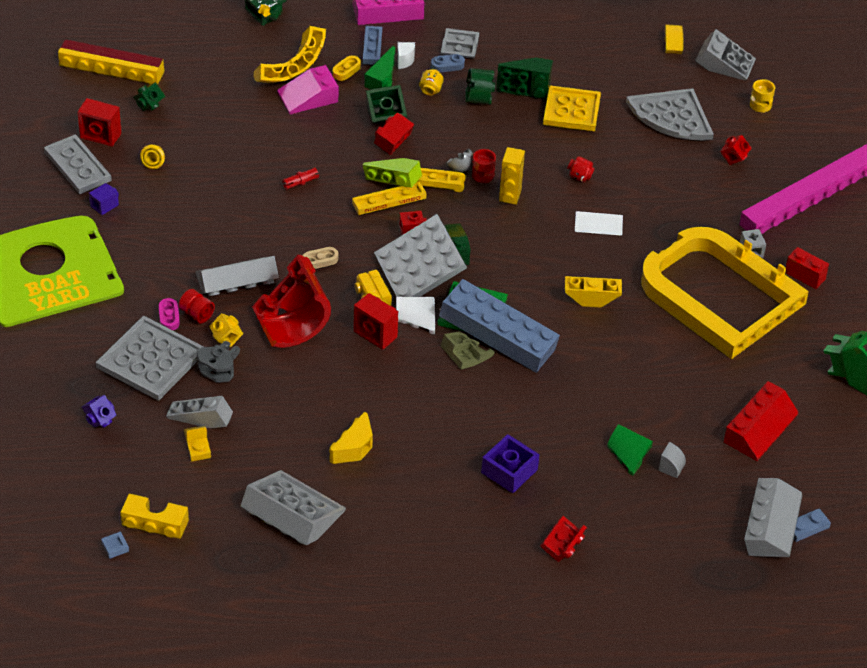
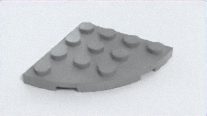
M693 88L627 96L626 102L631 111L642 122L660 133L691 140L703 141L713 139L712 129Z

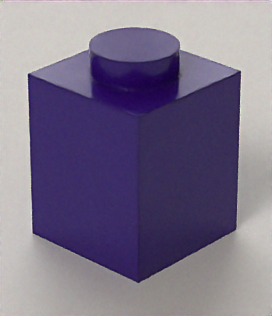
M104 183L89 193L90 206L99 214L104 215L119 205L118 191Z

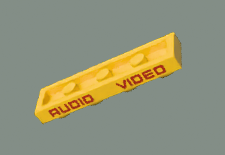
M416 182L412 188L399 186L352 198V204L358 215L426 199L427 193L422 184Z

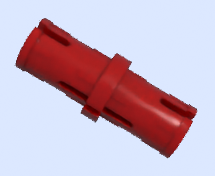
M315 167L304 172L299 171L294 176L282 179V183H285L283 187L285 190H288L298 185L303 186L306 182L319 178V174H315L318 171Z

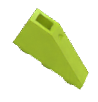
M400 158L365 162L362 164L367 180L412 188L422 177L420 163L417 160Z

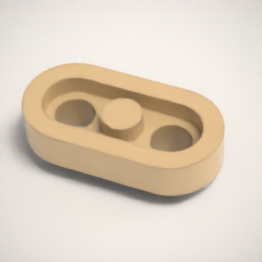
M333 247L312 250L303 254V256L310 259L315 269L334 265L338 262V251Z

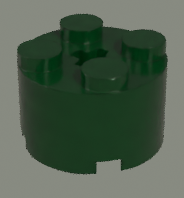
M469 68L466 78L467 88H465L466 102L491 105V92L494 93L495 82H492L494 70Z

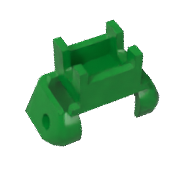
M859 331L853 333L850 337L835 334L832 338L833 341L841 344L838 346L827 345L823 350L824 354H829L831 357L832 366L828 370V374L845 377L848 385L867 395V351L863 348L867 344V332Z

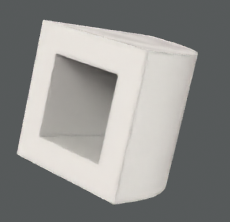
M398 42V69L409 67L414 62L415 42Z

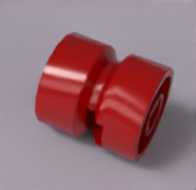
M489 149L477 150L473 154L472 178L479 183H488L495 176L496 155Z
M189 289L180 298L179 308L198 323H205L214 313L215 304L208 298L203 297L195 289Z

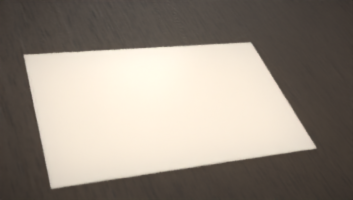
M576 211L575 232L622 236L623 215Z

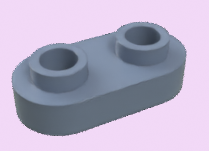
M459 54L436 56L431 60V69L439 72L458 71L465 66V58Z

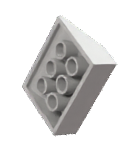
M281 470L247 485L241 507L246 509L248 513L258 516L265 523L275 526L282 533L297 539V542L305 545L318 540L346 509Z

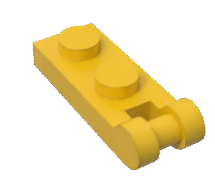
M421 168L422 177L417 182H420L422 186L453 189L456 192L464 190L466 179L464 173Z

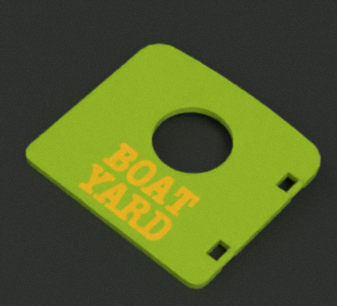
M87 216L54 220L0 235V325L3 327L14 326L119 297L124 293V285L117 274L114 263L98 232V228L95 222ZM94 233L96 238L90 239L89 234ZM38 245L54 246L65 255L63 266L58 271L48 275H35L27 272L22 267L20 260L24 252ZM113 274L115 279L109 280L107 275Z

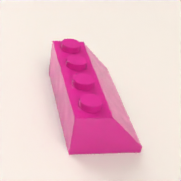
M353 0V8L358 25L424 19V0Z

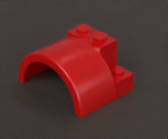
M299 254L286 267L289 273L270 295L263 294L252 306L273 347H292L308 341L324 328L330 318L331 305L314 274L316 270L308 257ZM279 308L287 311L285 314L277 315Z

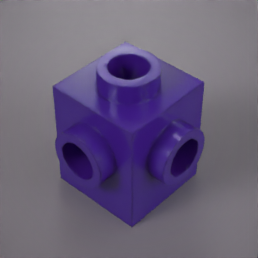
M105 395L96 396L82 406L87 422L93 427L101 426L103 428L112 423L111 419L117 415L114 411V405Z

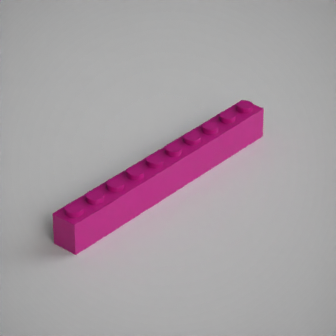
M867 144L742 211L739 225L746 231L759 229L761 234L786 219L792 218L797 213L805 211L806 208L812 205H816L826 197L828 198L837 191L843 190L846 186L856 183L859 179L867 176Z

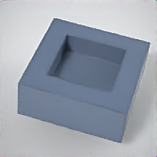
M121 532L101 539L109 559L129 552V546Z

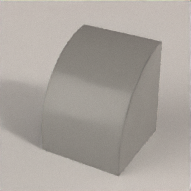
M671 442L668 443L661 455L659 471L677 478L685 466L686 459L683 452Z

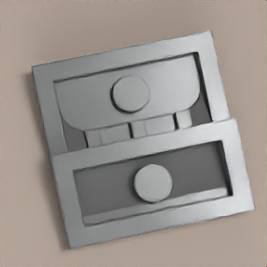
M446 28L441 54H459L465 58L474 59L479 41V32Z

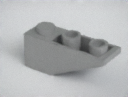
M223 396L174 401L166 416L168 419L205 426L206 428L227 427L233 411Z

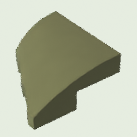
M462 332L444 334L441 343L442 349L460 369L475 366L494 355L492 349L485 351L478 347L480 344L478 341L470 339Z

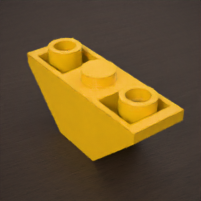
M565 276V293L581 306L603 307L622 295V279Z
M366 412L359 418L357 417L353 421L352 426L342 433L341 438L330 446V463L359 461L372 449L373 434Z

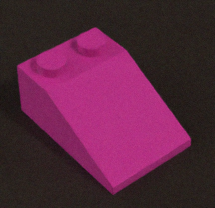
M326 65L307 70L277 90L289 114L338 102V85Z

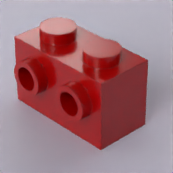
M397 112L393 117L390 116L386 120L383 127L380 126L377 129L374 144L391 155L411 135L414 124Z
M797 247L788 256L785 273L817 289L826 280L829 263Z

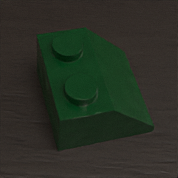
M400 85L366 90V104L372 123L386 121L397 112L405 118L407 117Z

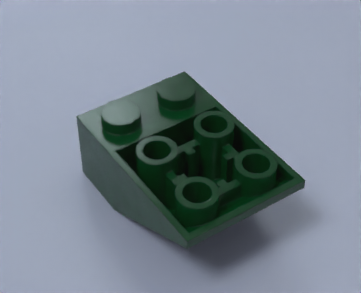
M535 57L499 63L496 91L547 100L549 86L551 85L553 60Z

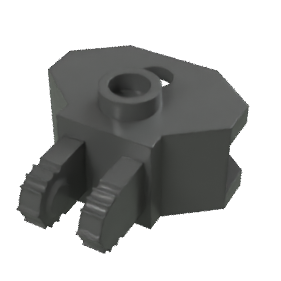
M224 341L220 346L216 344L214 347H201L197 352L200 373L215 382H229L234 377L233 360L239 355L240 348L234 346L228 351L230 348L228 341Z

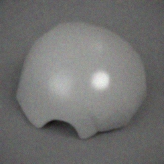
M467 149L463 153H458V158L449 159L446 165L454 172H464L472 165L473 152Z

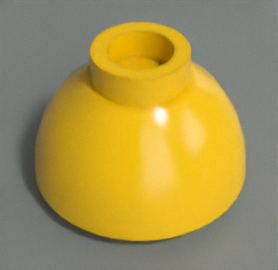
M151 144L141 150L140 159L145 167L157 169L164 163L165 154L161 147Z

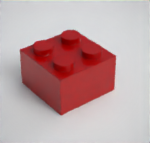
M86 98L78 110L80 138L113 147L121 135L120 108Z
M368 293L354 305V332L383 350L398 337V310L386 304L380 298Z

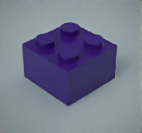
M507 434L483 456L481 473L511 493H514L538 470L539 454Z

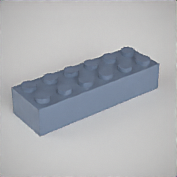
M464 279L460 281L443 301L439 315L536 373L556 350L560 337L559 334Z

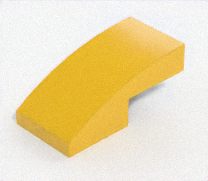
M665 25L666 53H683L682 26Z

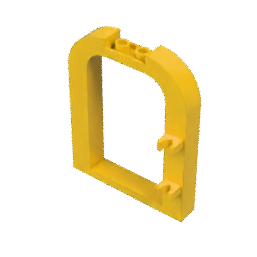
M709 227L685 229L678 233L677 241L669 248L662 250L659 254L654 251L649 253L644 261L641 277L642 288L653 302L730 359H733L806 305L809 292L785 275L786 267L779 264L776 269L752 252V243L745 240L744 245H742L727 233ZM690 252H707L779 302L780 305L740 333L665 278L661 272Z

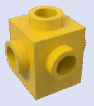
M221 313L209 326L215 340L219 343L228 341L230 347L243 335L238 325V320L232 315L227 316Z

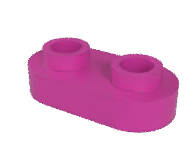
M166 298L159 302L160 324L173 331L180 325L178 303L172 298Z

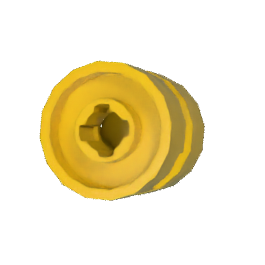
M757 80L754 82L750 99V107L753 110L767 112L771 109L775 93V85L771 81Z

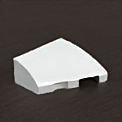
M396 297L398 322L410 324L417 329L421 326L429 329V333L435 334L434 297Z

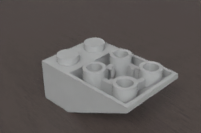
M715 30L704 41L696 58V62L709 71L742 80L748 79L756 60L750 53L739 47L738 44L731 41L718 30Z

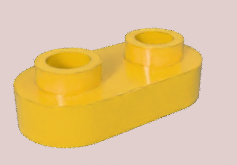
M357 56L344 58L333 67V78L344 81L351 77L361 68L360 58Z

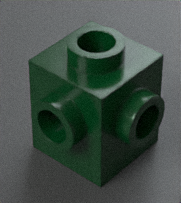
M154 82L148 86L143 85L137 90L138 93L133 98L142 111L147 109L152 111L159 106L158 102L166 96L157 83Z

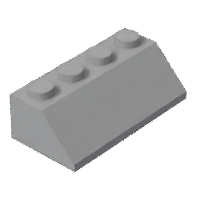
M275 256L195 271L202 292L208 293L209 296L220 294L219 290L224 289L227 292L237 291L238 286L245 285V289L256 287V283L262 281L263 285L275 283L274 279L279 278Z
M758 478L744 539L749 556L790 557L802 492L779 478Z

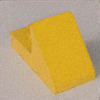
M199 426L184 429L191 462L211 458L206 427Z

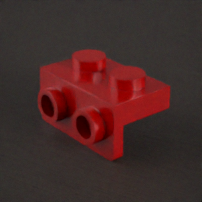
M562 516L540 547L558 562L565 557L568 559L575 551L574 545H578L585 537L583 532L587 527L583 525L578 529L566 517Z

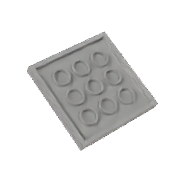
M438 214L374 252L396 297H421L467 269Z
M143 316L96 362V368L159 401L199 360L197 352L203 346Z

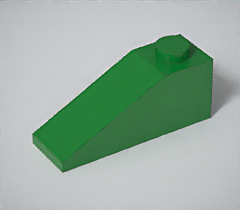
M394 46L365 73L364 87L372 90L392 85L395 64Z

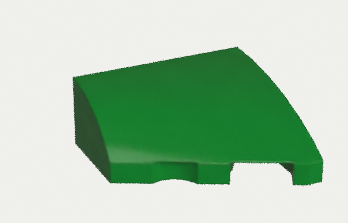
M618 424L608 441L607 447L617 456V460L620 463H624L627 466L628 473L633 476L641 466L642 459L651 449L653 441Z

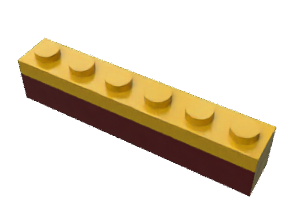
M66 39L58 51L60 66L150 84L156 82L157 85L164 73V60L162 58Z

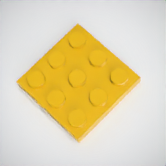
M549 86L543 125L595 131L601 92Z

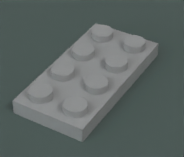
M76 134L44 147L45 154L79 194L111 181V175Z

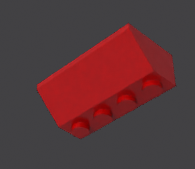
M767 381L726 427L723 443L758 461L797 417L799 412L784 389Z

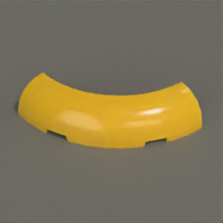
M309 26L302 33L301 45L296 56L283 64H260L253 71L255 81L261 83L283 82L306 71L318 58L320 50L324 45L326 29Z

